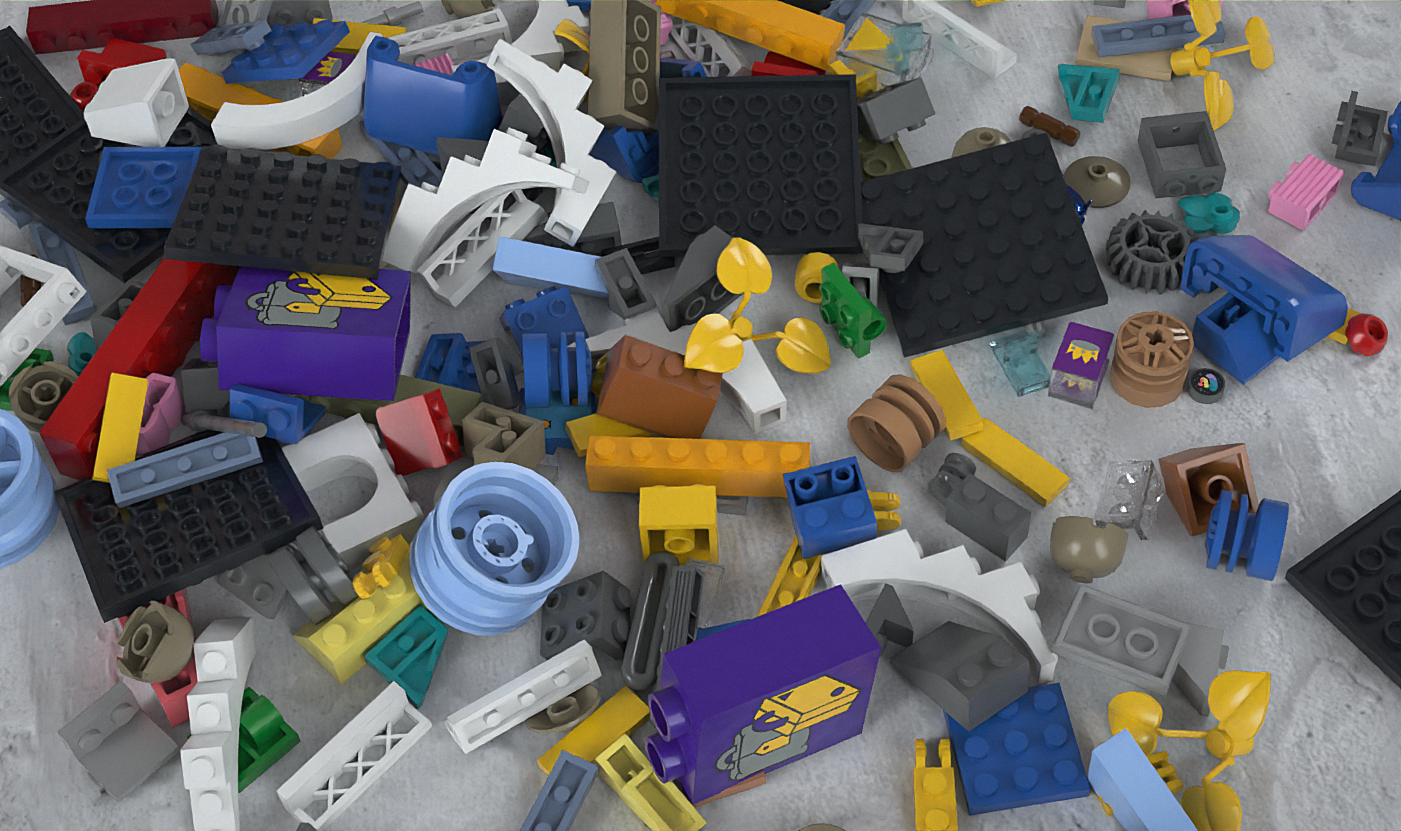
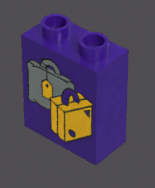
M240 266L233 286L218 285L214 302V318H205L203 320L200 336L202 361L218 362L219 390L230 391L238 383L279 394L394 401L410 336L411 271L380 269L378 279Z
M837 585L663 654L661 689L648 696L649 709L657 728V733L645 738L648 759L653 771L662 783L665 784L678 779L690 803L693 805L721 793V791L763 771L767 774L862 734L882 647L842 585Z

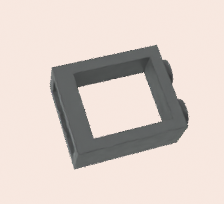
M1207 111L1141 118L1138 144L1155 199L1202 193L1208 194L1222 190L1226 166ZM1197 144L1204 167L1163 171L1156 148Z

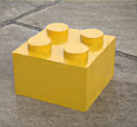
M694 484L682 487H667L664 485L640 487L639 530L644 564L652 553L666 551L678 559L680 566L719 565V525L716 486Z

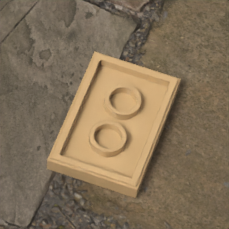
M1087 15L1075 65L1119 69L1120 74L1170 82L1172 74L1171 54L1177 51V48L1098 57L1091 37L1092 26L1127 21Z

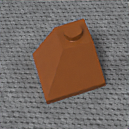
M1245 443L1191 448L1158 459L1166 494L1189 535L1195 536L1207 532L1211 511L1216 505L1222 490L1232 491L1230 509L1236 510L1240 495L1247 494L1248 512L1256 513L1259 503Z

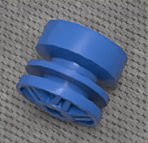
M561 331L558 348H550L546 332L523 333L526 409L550 408L552 391H560L563 406L569 407L570 390H578V406H587V398L592 386L591 351L586 342L584 331H575L576 347H567L566 331Z
M1222 490L1209 518L1205 538L1206 568L1216 570L1220 555L1226 554L1225 572L1232 573L1238 558L1241 557L1246 559V576L1273 581L1282 552L1289 503L1263 498L1254 514L1248 512L1247 494L1240 495L1237 509L1234 510L1230 509L1232 491Z

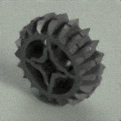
M1146 210L1143 211L1141 216L1132 212L1128 219L1121 218L1117 226H1113L1110 231L1109 240H1107L1105 248L1107 251V265L1111 266L1112 275H1119L1121 284L1130 282L1132 290L1139 286L1144 288L1146 294L1150 289H1156L1161 294L1165 287L1174 291L1178 284L1181 285L1187 248L1199 238L1194 237V228H1186L1185 220L1175 221L1173 213L1165 217L1161 216L1159 210L1155 215H1150ZM1177 255L1176 258L1171 260V256Z

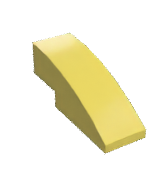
M626 734L621 736L594 759L593 764L599 766V776L653 831H699L707 824L672 781L664 784L658 779L649 760Z

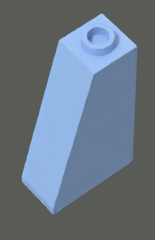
M499 236L493 271L508 284L538 289L555 286L556 290L567 286L571 294L609 299V293L594 267L595 260L601 258L600 256Z
M1126 728L1092 750L1087 778L1088 783L1099 797L1102 796V801L1105 804H1109L1113 809L1114 816L1127 831H1198Z

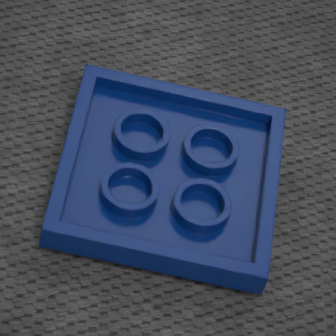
M330 19L322 20L316 24L298 22L292 26L271 25L269 27L272 31L263 37L265 40L263 44L251 51L247 49L241 55L234 57L231 60V64L221 73L226 84L303 78L350 33L346 21L332 22Z
M104 147L85 218L88 228H172L202 147Z
M1060 683L1029 687L1026 694L971 731L966 730L943 710L969 816L1089 796L1090 786Z

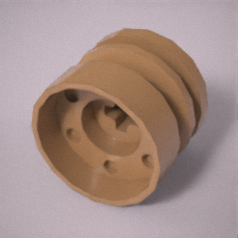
M1152 311L1133 315L1120 326L1110 371L1112 386L1120 397L1131 404L1145 408L1162 407L1174 402L1183 392L1194 347L1192 333L1184 322L1170 314Z
M898 374L891 375L872 394V398L867 399L850 415L847 421V428L856 446L870 461L887 471L902 472L921 453V448H926L945 429L946 418L938 401L923 385L910 377Z

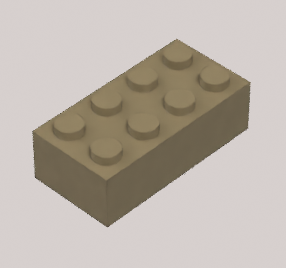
M591 0L589 12L591 21L588 78L593 81L589 87L588 115L595 118L597 122L604 125V128L611 130L615 125L624 126L627 132L633 129L641 130L643 134L658 132L661 7L649 0Z

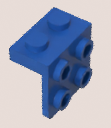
M555 286L546 288L536 294L537 298L526 303L524 299L516 300L505 306L506 311H503L499 318L504 331L510 329L522 359L523 333L546 332L550 348H558L561 331H566L567 346L575 342V331H584L585 339L589 338L567 286L556 290Z
M238 383L230 389V418L264 423L267 427L265 436L277 439L281 443L297 444L325 415V406L305 401L304 399Z

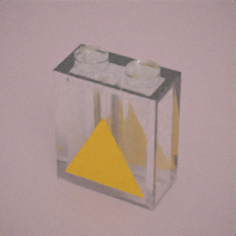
M862 12L837 49L835 61L840 60L845 66L852 69L858 78L870 71H874L877 74V89L880 90L896 82L920 78L924 66L928 67L931 64L934 56V49L931 48L932 34Z

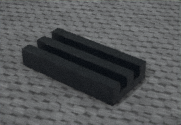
M659 237L601 250V255L604 257L627 248L641 275L675 267L674 257L659 256Z

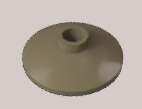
M1089 156L1078 159L1069 165L1064 174V180L1071 198L1088 207L1104 208L1113 206L1121 202L1127 196L1130 189V176L1126 169L1118 162L1106 157Z
M592 684L585 685L526 719L525 723L528 729L538 734L572 731L597 707L600 701L598 689Z

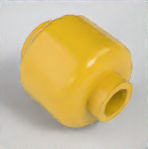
M815 252L803 256L798 262L794 285L796 292L801 298L812 303H822V295L819 289L820 284H822V268L834 263L839 269V265L833 257L825 253Z

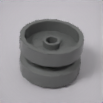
M311 526L296 537V544L305 558L304 561L287 546L281 547L267 558L294 600L309 619L317 625L333 613L332 604L324 593L325 589L339 603L344 605L357 597L358 594L353 587V578L349 574L350 570L332 544H328L315 527Z

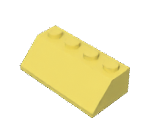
M407 541L409 547L399 572L395 575L391 584L385 588L381 585L376 586L374 593H372L373 595L365 600L359 597V595L345 605L334 600L331 603L333 613L317 625L310 620L292 634L293 639L341 685L367 664L365 655L419 605H422L428 612L430 611L416 592L410 575L409 553L412 542Z

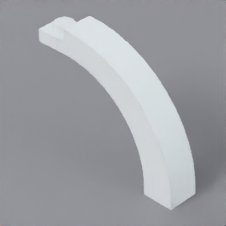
M370 32L359 53L348 68L329 84L308 95L269 105H240L224 102L211 124L217 145L239 150L246 148L257 150L282 148L318 138L347 123L364 110L367 49L376 35L383 37L382 34Z

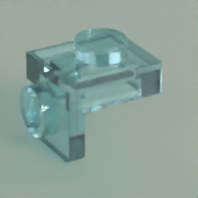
M922 23L893 25L890 27V44H886V57L888 64L893 63L896 76L909 75L910 52L922 50Z

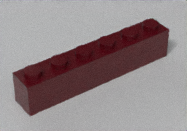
M90 0L29 7L26 34L35 55L102 48L113 38L135 43H148L202 37L208 31L217 27L218 7L215 0Z

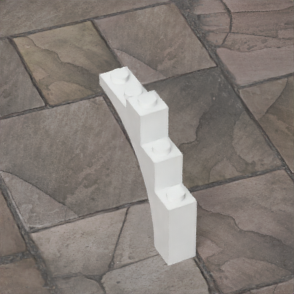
M536 0L538 12L527 31L512 45H515L523 53L535 60L544 62L558 73L560 62L564 61V52L583 49L568 38L555 35L557 25L563 19H570L589 36L590 24L588 19L583 17L579 7H568L566 0ZM490 56L477 61L487 64ZM461 64L451 66L450 75H453ZM495 72L500 106L510 105L520 92L508 80Z
M499 39L493 48L487 66L508 80L528 100L538 114L551 140L557 168L559 169L561 163L580 170L578 177L590 181L585 194L557 188L554 207L544 228L546 232L574 247L616 174V171L609 168L606 163L589 156L604 125L597 122L592 116L577 110L593 80L584 76L579 70L572 69L565 64L557 73L544 62L535 60L523 53L515 45L508 44Z
M509 127L507 133L494 129L482 161L465 155L463 161L451 156L439 188L426 182L422 183L421 188L408 183L387 238L382 261L418 274L416 270L435 252L449 231L469 212L488 200L514 190L532 187L563 188L585 194L590 181L578 177L580 170L564 163L560 164L559 169L550 166L551 158L536 153L537 146L526 142L527 134Z
M657 308L626 320L622 319L623 326L609 329L602 334L586 339L591 351L592 373L597 372L596 365L598 361L624 335L685 355L688 338L696 323L685 325L678 330L669 332ZM752 339L742 342L744 355L740 365L734 370L722 374L719 396L741 414L751 430L756 434L787 422V400ZM574 342L567 347H576V344Z
M907 529L821 556V576L827 589L841 584L851 601L856 602L878 599L885 583L894 587L899 599L924 601L952 609L979 622L1029 659V672L1038 685L1053 680L1055 665L1058 663V655L1051 653L1053 643L1051 641L1046 642L1041 633V621L1035 611L1036 599L1040 595L1039 585L1033 574L1028 575L1022 562L982 574L978 561L975 557H969L964 545L924 558L921 545L918 541H912Z
M252 617L213 620L193 643L198 682L187 695L192 735L180 752L185 790H190L194 831H240L238 743L245 682L250 665L256 655Z

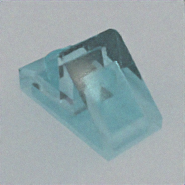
M1020 331L991 340L989 343L1018 397L1051 387L1052 377L1037 353L1039 336L1036 333Z

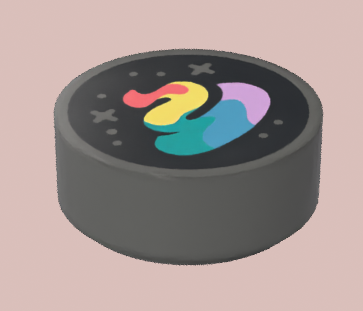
M1209 368L1198 369L1189 378L1188 394L1193 400L1201 404L1216 403L1223 396L1225 379L1216 370Z

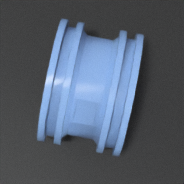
M0 409L1 569L20 561L35 551L50 534L56 524L60 511L54 494L58 487L47 465L40 459L38 449L28 429L19 418Z
M504 462L477 464L462 471L450 482L434 510L426 517L412 540L409 553V569L415 590L430 611L455 629L473 635L486 636L509 633L523 626L543 605L547 596L570 572L578 554L580 542L578 524L572 508L562 493L546 478L533 470ZM523 567H532V572H526Z

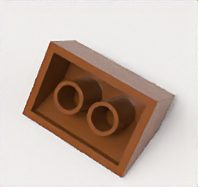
M624 335L608 352L596 414L665 438L701 439L718 402L723 373L686 368L684 366L685 355Z

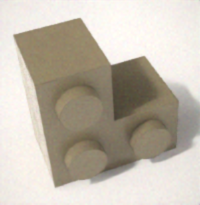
M481 402L462 420L465 456L474 458V466L489 462H504L533 470L546 457L544 421L485 402Z

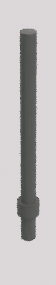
M203 410L185 412L181 417L183 425L198 432L208 429L258 438L265 436L267 433V427L264 423L212 416Z

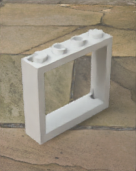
M1 245L0 297L21 275L44 282L45 284L0 332V387L87 292L67 268ZM8 266H11L12 268L6 273L5 270Z

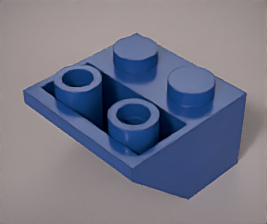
M1228 292L1196 316L1192 332L1194 346L1241 384L1247 383L1279 358L1274 353L1275 347L1279 345L1273 332L1268 334L1263 331L1265 316Z
M856 456L783 474L793 527L803 559L838 551L876 539L877 521Z

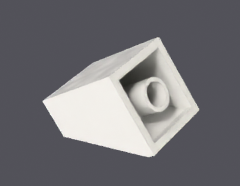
M167 58L113 69L106 80L100 84L98 92L84 110V119L87 122L91 136L142 147H164L189 108L176 59Z

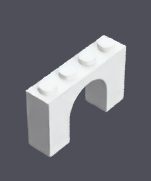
M360 413L301 439L297 444L291 443L281 448L305 492L345 476L364 477L377 485L376 492L368 504L360 510L324 526V529H322L326 542L332 544L350 571L362 566L369 556V548L384 537H388L391 540L401 534L406 542H412L420 528V522L425 520L417 501L409 502L406 495L410 494L403 476L401 474L395 476L392 472L395 465L388 450L379 449L377 444L381 443L374 425L371 423L366 426Z

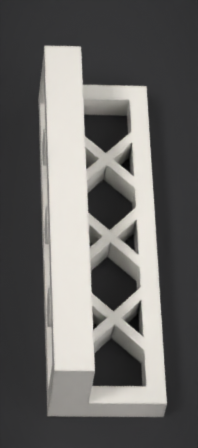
M903 0L902 19L992 78L996 79L1016 63L1017 54L936 1Z
M501 9L388 37V39L396 41L399 46H403L399 47L400 56L397 61L410 65L419 64L421 61L426 62L427 59L432 60L433 57L438 58L439 55L444 56L446 53L450 56L455 66L467 61H477L490 56L499 39L512 44L509 25Z
M682 19V24L674 25L672 22L670 34L692 61L701 62L707 77H718L719 67L724 66L730 69V73L726 77L752 76V63L729 35L693 22L690 23V21ZM690 29H698L696 43H688ZM712 47V61L703 62L704 48Z
M521 189L490 199L416 271L436 298L456 308L493 270L499 236L522 241L547 214L542 206L528 200ZM512 193L516 202L508 210H502L504 199ZM486 217H492L490 228L485 233H479L481 222ZM463 240H469L467 251L462 256H456L458 245ZM445 263L444 274L435 281L430 273L439 264Z
M582 640L453 713L444 722L447 731L463 752L467 754L598 679L602 674L591 646L585 640Z
M393 681L277 790L284 808L300 823H310L317 831H324L432 727L431 721L409 704L405 690ZM405 714L417 724L407 734L393 735V725ZM386 744V754L379 761L364 762L365 752L372 745ZM357 772V782L351 788L335 790L336 779L342 773ZM328 799V810L316 821L303 811L314 800Z

